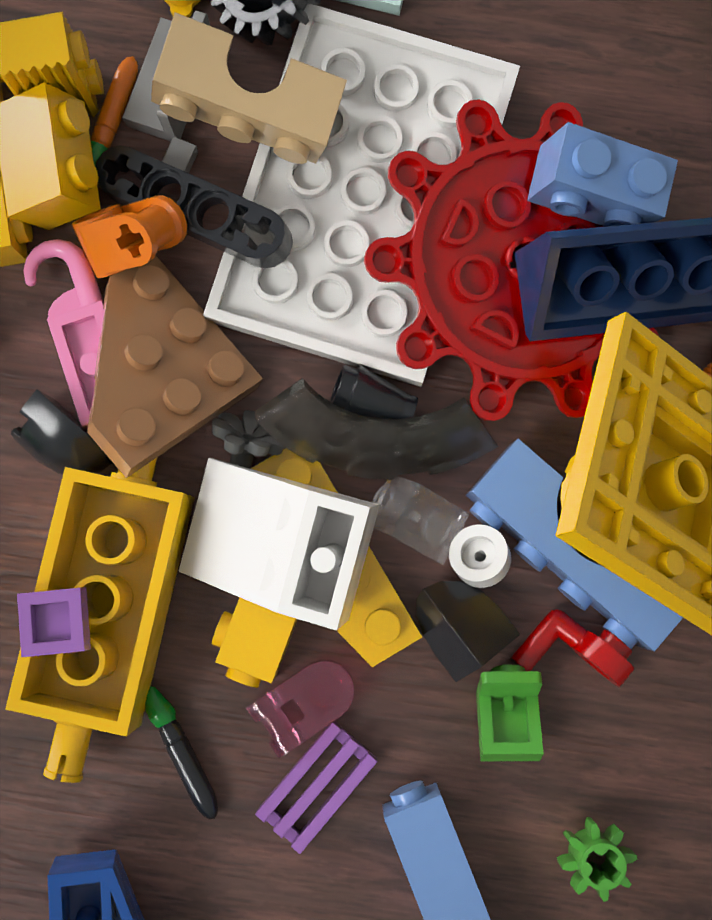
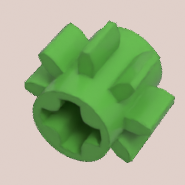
M586 817L585 829L575 834L567 830L563 832V835L569 842L568 854L558 856L557 862L563 870H577L570 881V885L577 894L580 895L588 886H591L596 890L603 902L608 901L609 890L619 885L630 888L632 884L625 876L627 864L633 863L638 859L637 855L630 848L625 846L617 847L622 841L624 833L615 824L610 825L603 833L591 817ZM593 851L598 855L606 856L605 861L600 866L595 862L591 861L589 863L587 861L588 856Z

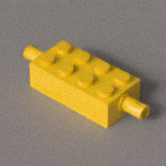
M157 458L128 478L119 469L117 473L111 472L110 477L68 467L64 469L34 592L86 587L91 649L81 652L21 657L20 647L5 710L50 719L57 723L47 766L43 772L45 777L52 780L57 779V774H62L60 782L78 783L82 781L84 774L82 771L93 729L127 737L142 725L146 697L154 674L195 499L182 492L156 487L157 482L152 481Z

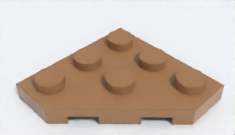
M156 255L153 260L143 266L126 269L109 277L104 296V314L99 337L94 376L95 386L87 433L121 473L128 478L255 391L263 378L214 322L205 319L203 316L204 310Z

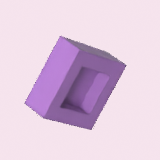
M86 587L17 594L21 657L81 652L91 649Z

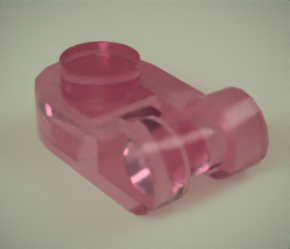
M318 660L307 665L253 701L246 709L255 723L261 720L272 737L268 743L277 757L280 758L340 718L350 708L354 698V682L350 672L342 664L333 660ZM294 698L305 717L291 724L281 706Z

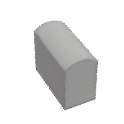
M173 137L162 162L189 173L198 154L197 146Z

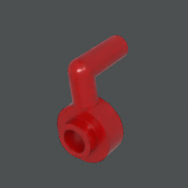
M559 609L551 610L511 657L525 671H531L554 642L560 638L587 664L619 688L635 670L631 663L627 661L633 652L619 638L606 629L597 636L583 628Z

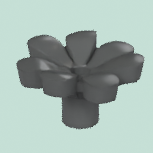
M250 410L243 412L242 420H239L237 416L231 413H221L218 418L212 420V434L224 440V450L232 453L229 463L250 469L254 456L280 455L287 443L285 439L280 437L284 428L275 423L260 425L262 415Z

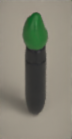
M150 686L145 702L148 719L159 729L162 741L166 745L165 748L196 809L204 817L215 819L218 814L217 798L187 736H185L184 730L179 722L176 721V710L156 687Z

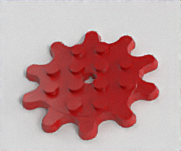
M477 99L465 103L458 111L456 118L457 132L461 141V152L454 162L447 165H438L415 151H403L391 160L388 167L389 182L393 189L411 205L414 212V224L411 230L403 236L396 238L384 237L375 240L365 252V268L372 278L384 283L404 284L413 291L418 300L419 310L416 319L402 331L396 342V352L400 361L407 367L416 370L425 369L446 355L462 358L469 365L473 374V386L470 392L472 410L478 417L487 421H496L504 418L511 410L514 396L519 387L529 381H537L546 385L552 394L556 406L566 416L572 418L585 416L593 384L592 368L600 355L605 333L529 341L525 332L517 270L510 267L515 248L526 246L546 232L604 227L578 217L555 213L550 208L527 201L540 146L567 122L583 127L581 114L576 107L569 103L558 102L552 104L545 110L536 134L526 139L515 138L508 134L502 127L496 110L488 102ZM648 328L659 337L655 328Z

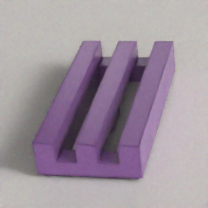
M332 720L260 805L255 815L263 822L267 821L273 826V831L281 838L284 836L292 843L291 847L301 854L378 762L377 757L337 722ZM334 739L338 740L343 746L286 814L282 816L275 810L276 807ZM354 754L359 759L357 764L299 831L293 826L294 823L351 755Z

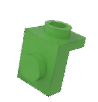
M508 664L496 666L490 671L481 673L476 690L480 761L541 760L544 754L538 694L542 687L541 672L525 671L522 666Z

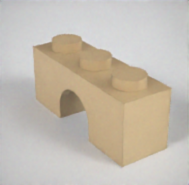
M175 12L152 80L151 102L160 105V109L174 119L184 122H193L194 119H198L217 126L218 132L230 140L240 143H250L251 140L274 148V153L286 161L297 164H304L310 161L316 164L327 146L347 80L291 58L282 83L277 88L266 93L246 91L234 82L227 67L234 35Z

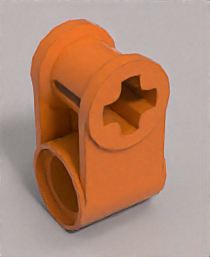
M155 195L122 206L120 204L112 205L88 214L71 224L96 278L108 277L126 269L143 266L154 259L157 251L172 248L182 242L187 234V222L183 211L177 203L164 195Z

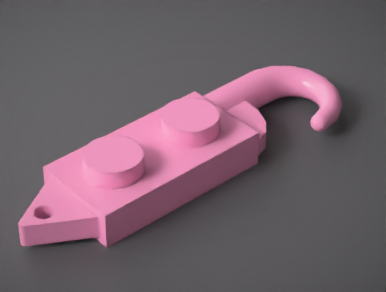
M61 239L48 240L33 248L27 256L23 269L25 283L30 287L36 285V272L39 265L46 259L58 257L63 259L68 265L75 288L63 293L52 303L48 311L47 321L81 427L88 429L89 415L93 402L94 376L99 337L102 330L104 301L93 269L83 249L70 241Z

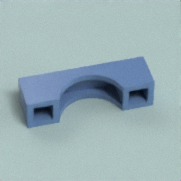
M519 438L516 439L465 495L475 503L469 511L483 525L493 527L497 531L502 527L519 543L513 548L514 551L534 569L541 572L547 566L563 580L558 589L572 603L584 611L591 605L607 619V622L602 626L603 629L611 632L630 649L636 644L640 648L655 652L683 617L605 567L587 560L572 546L555 536L559 523L557 498L563 477Z

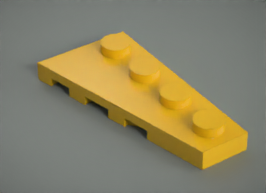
M305 437L283 449L280 455H273L251 468L338 493ZM368 547L349 620L337 632L371 667H374L421 639L422 635L372 550Z

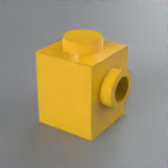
M239 597L234 613L224 611L216 627L212 645L220 647L215 662L228 667L225 676L238 683L259 688L261 680L272 684L278 674L298 619L276 613Z

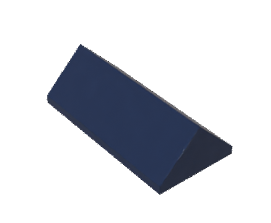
M712 217L551 231L544 233L515 252L525 332L529 341L605 333L608 320L624 312L629 313L647 328L712 321Z

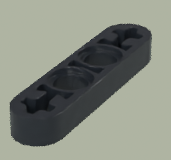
M121 145L111 147L104 151L96 161L98 187L121 205L158 195L159 191L168 184H180L181 195L176 203L180 206L186 218V235L256 267L265 269L281 264L291 252L293 245L292 234L282 218L269 208L130 147ZM131 170L142 181L140 188L124 178H119L116 181V174L119 171L128 172ZM213 205H227L229 215L223 226L214 230L204 229L202 220L205 212ZM244 223L250 230L259 234L266 235L270 230L275 236L274 241L271 245L261 243L257 246L246 233L242 232Z

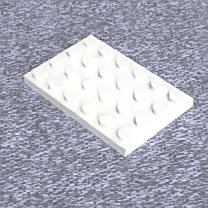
M307 4L304 11L309 18V22L306 25L299 23L280 84L291 58L347 80L325 150L316 164L310 161L304 164L286 161L274 153V148L262 143L259 144L242 197L271 209L282 218L292 234V249L284 262L276 267L266 269L256 267L224 252L203 316L205 319L223 327L354 367L361 364L374 373L421 387L427 368L415 370L407 367L400 361L396 352L398 336L417 317L419 310L418 300L413 291L404 284L384 283L375 280L367 272L364 264L365 252L372 242L384 237L396 238L403 236L411 230L414 224L413 209L407 200L391 186L388 179V167L391 160L403 151H415L438 165H447L454 162L461 152V141L456 125L458 111L468 101L480 99L494 107L502 125L520 66L331 9ZM244 223L242 232L246 233L257 246L261 243L271 245L274 241L275 236L270 230L266 235L259 234L250 230Z

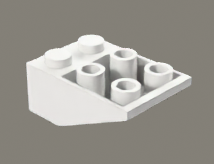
M208 458L179 572L276 613L337 631L349 620L380 505L225 461Z

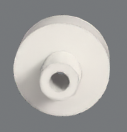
M477 524L464 528L454 537L449 548V560L452 568L462 581L473 587L484 588L497 584L506 576L511 565V552L499 531L488 525Z

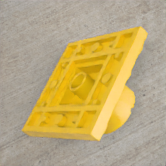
M624 312L607 322L576 453L570 459L564 471L566 478L561 485L562 510L555 536L712 635V377L629 313Z

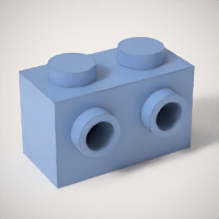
M567 122L540 146L527 201L550 208L555 213L578 217L604 227L657 222L665 218L678 160Z

